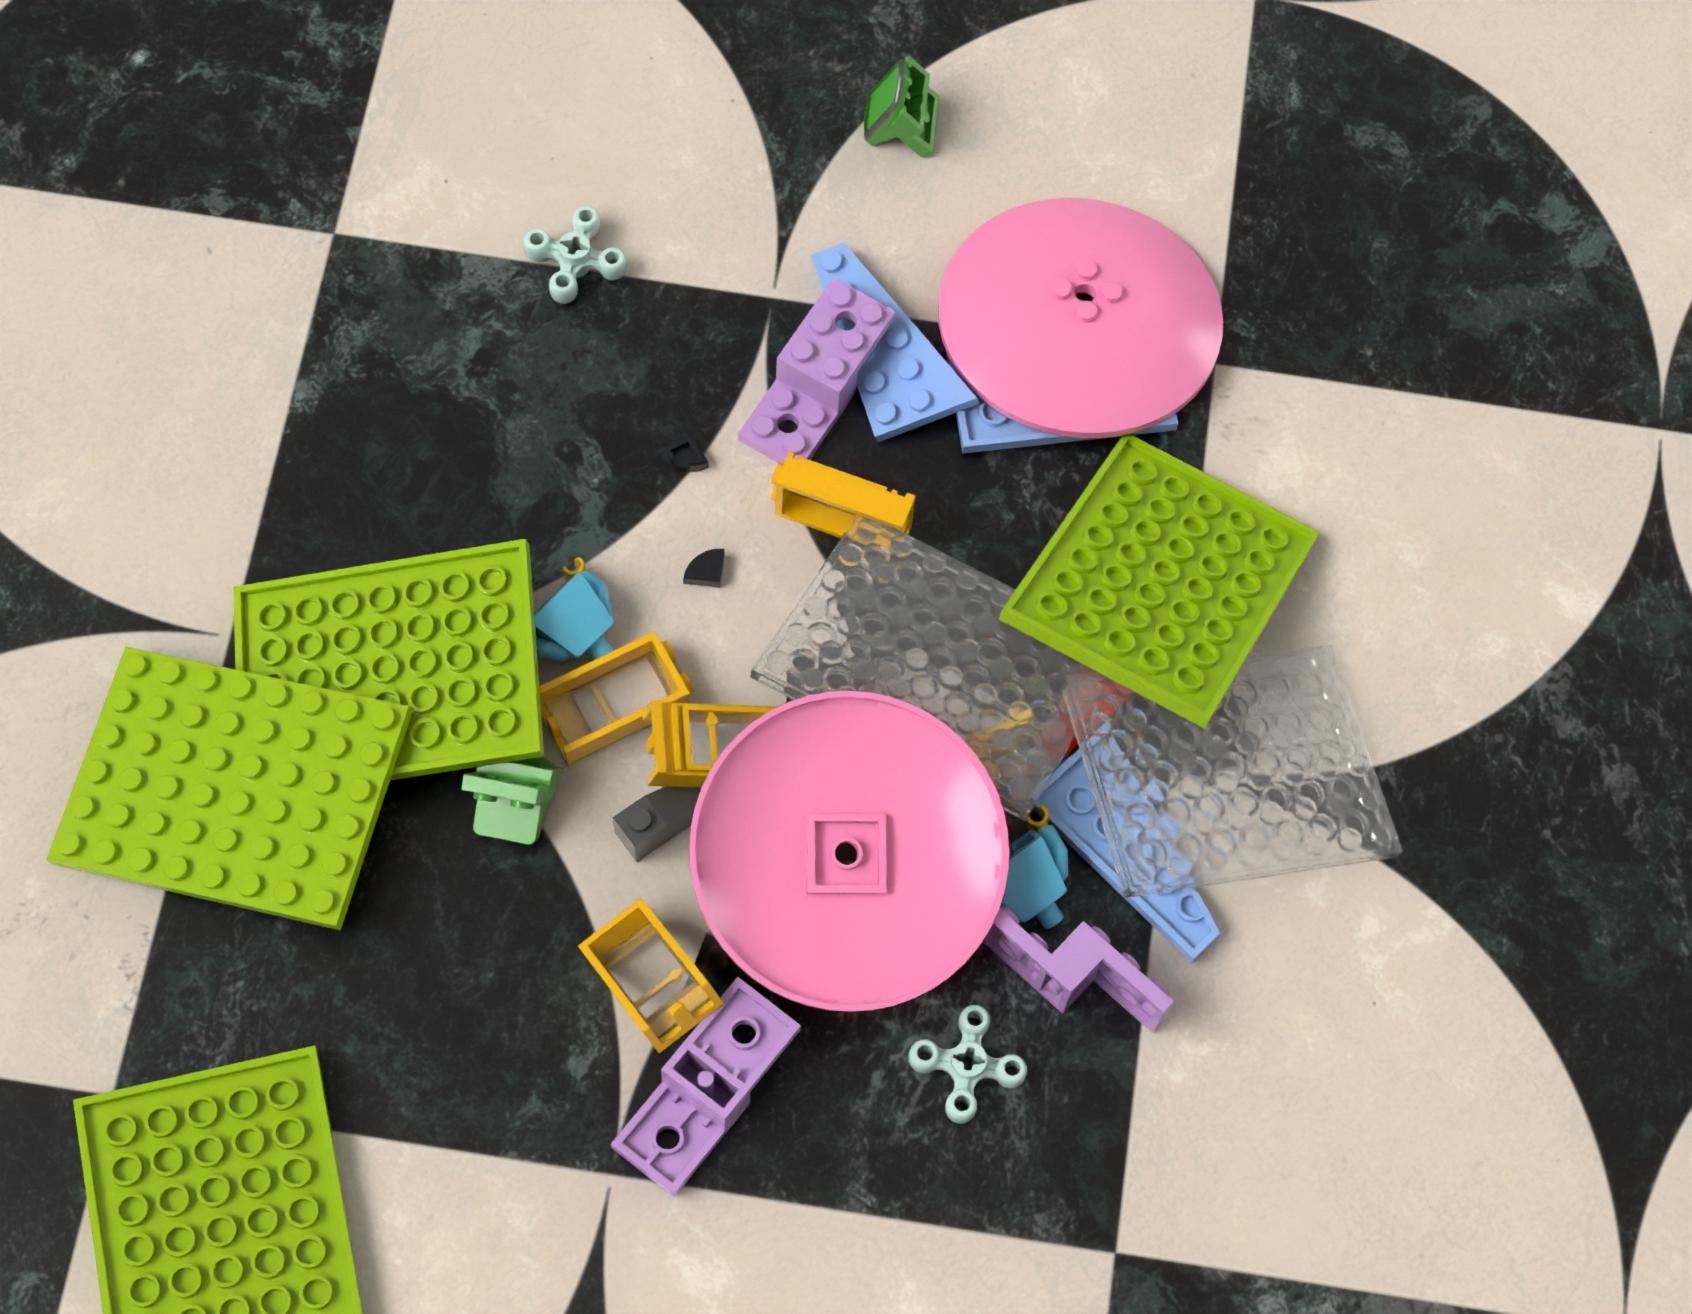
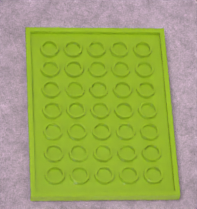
M1125 434L1122 435L1003 607L999 620L1205 729L1312 549L1320 532L1135 436Z
M526 539L233 587L235 670L402 704L411 708L413 713L390 780L544 757L530 545Z
M125 646L46 860L52 865L341 930L413 711L409 706Z
M315 1045L73 1100L103 1314H364L318 1049Z

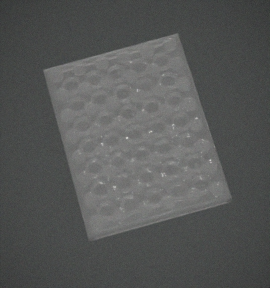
M857 515L753 666L750 678L793 700L825 692H871L902 700L930 713L959 735L977 755L997 790L1003 810L1024 821L1029 817L1109 680L1108 677L999 620L1003 607L1016 589L894 527Z
M1332 645L1249 654L1205 729L1099 672L1065 675L1059 682L1125 898L1396 858L1403 852Z

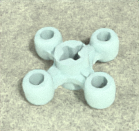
M582 206L575 210L572 218L574 231L566 233L559 241L550 238L549 234L542 229L530 230L524 236L523 248L530 260L540 262L547 258H552L560 264V271L553 274L549 281L551 297L560 304L570 303L576 298L578 293L576 279L587 274L590 269L600 271L601 275L608 280L620 279L624 276L627 269L625 254L620 249L607 248L604 251H598L590 245V239L598 234L601 226L599 213L591 206Z
M970 1005L962 1010L958 1019L962 1040L955 1048L942 1049L931 1040L921 1039L911 1046L908 1054L909 1063L916 1072L929 1073L933 1070H943L950 1074L954 1081V1089L947 1097L945 1112L951 1121L958 1124L967 1123L975 1116L977 1100L974 1096V1087L980 1080L992 1078L997 1080L1003 1087L1016 1088L1025 1081L1027 1075V1065L1020 1056L1008 1054L1002 1058H993L986 1054L981 1046V1039L989 1029L990 1015L984 1007L979 1005ZM976 1018L981 1024L978 1026L971 1025L968 1019ZM926 1052L930 1055L931 1059L921 1060L918 1054ZM964 1057L972 1059L973 1066L971 1070L964 1069ZM1012 1067L1018 1074L1014 1076L1008 1075L1005 1068ZM963 1102L967 1105L968 1109L960 1111L956 1109L954 1104Z

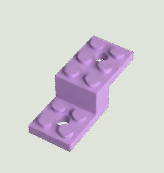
M834 277L778 355L776 380L739 431L738 441L783 464L789 451L795 453V459L800 456L810 460L856 394L858 371L895 319L896 311ZM841 319H850L856 326L851 330H841L837 327L836 323ZM790 420L795 422L798 428L792 433H784L778 428V425L783 421Z
M1005 906L999 908L995 920L982 942L1062 1014L1094 981L1150 1032L1154 1033L1164 1022L1174 1002L1170 998L1169 990L1158 980H1150L1139 971L1140 966L1132 956L1125 952L1120 954L1109 944V937L1096 926L1090 927L1083 921L1051 954L1048 951L1047 943L1039 935L1033 932L1028 934L1018 925L1019 919L1010 909Z
M739 977L735 979L720 999L724 1004L697 1025L661 1069V1084L611 1143L612 1149L672 1197L676 1196L749 1106L751 1090L801 1030L800 1024ZM746 1024L755 1030L756 1036L751 1042L741 1044L733 1038V1030L739 1025ZM666 1129L676 1131L680 1136L677 1146L672 1149L661 1148L656 1141L661 1131Z

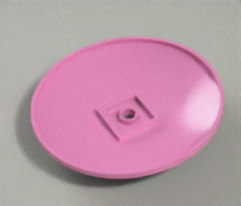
M1083 198L1047 199L1027 203L995 216L970 234L957 249L944 273L939 293L938 324L941 339L951 363L963 381L978 397L1006 417L1039 431L1075 438L1115 437L1149 428L1168 419L1187 405L1205 385L1215 366L1223 337V315L1218 291L1211 275L1195 252L1179 236L1154 219L1135 210L1100 200ZM1087 293L1093 297V300L1080 301L1075 295Z
M835 691L802 697L767 712L739 733L724 749L711 768L694 808L690 827L689 862L694 893L711 933L726 954L747 975L768 990L788 1000L809 1007L843 1012L872 1011L912 1000L932 990L953 975L978 949L995 920L1005 892L1009 868V840L1004 810L987 770L973 750L951 728L930 713L890 696L871 692ZM849 843L854 846L857 851V858L853 864L844 865L836 859L835 850L839 844Z

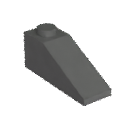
M663 787L643 796L612 817L615 834L636 862L691 826L694 808L701 788Z

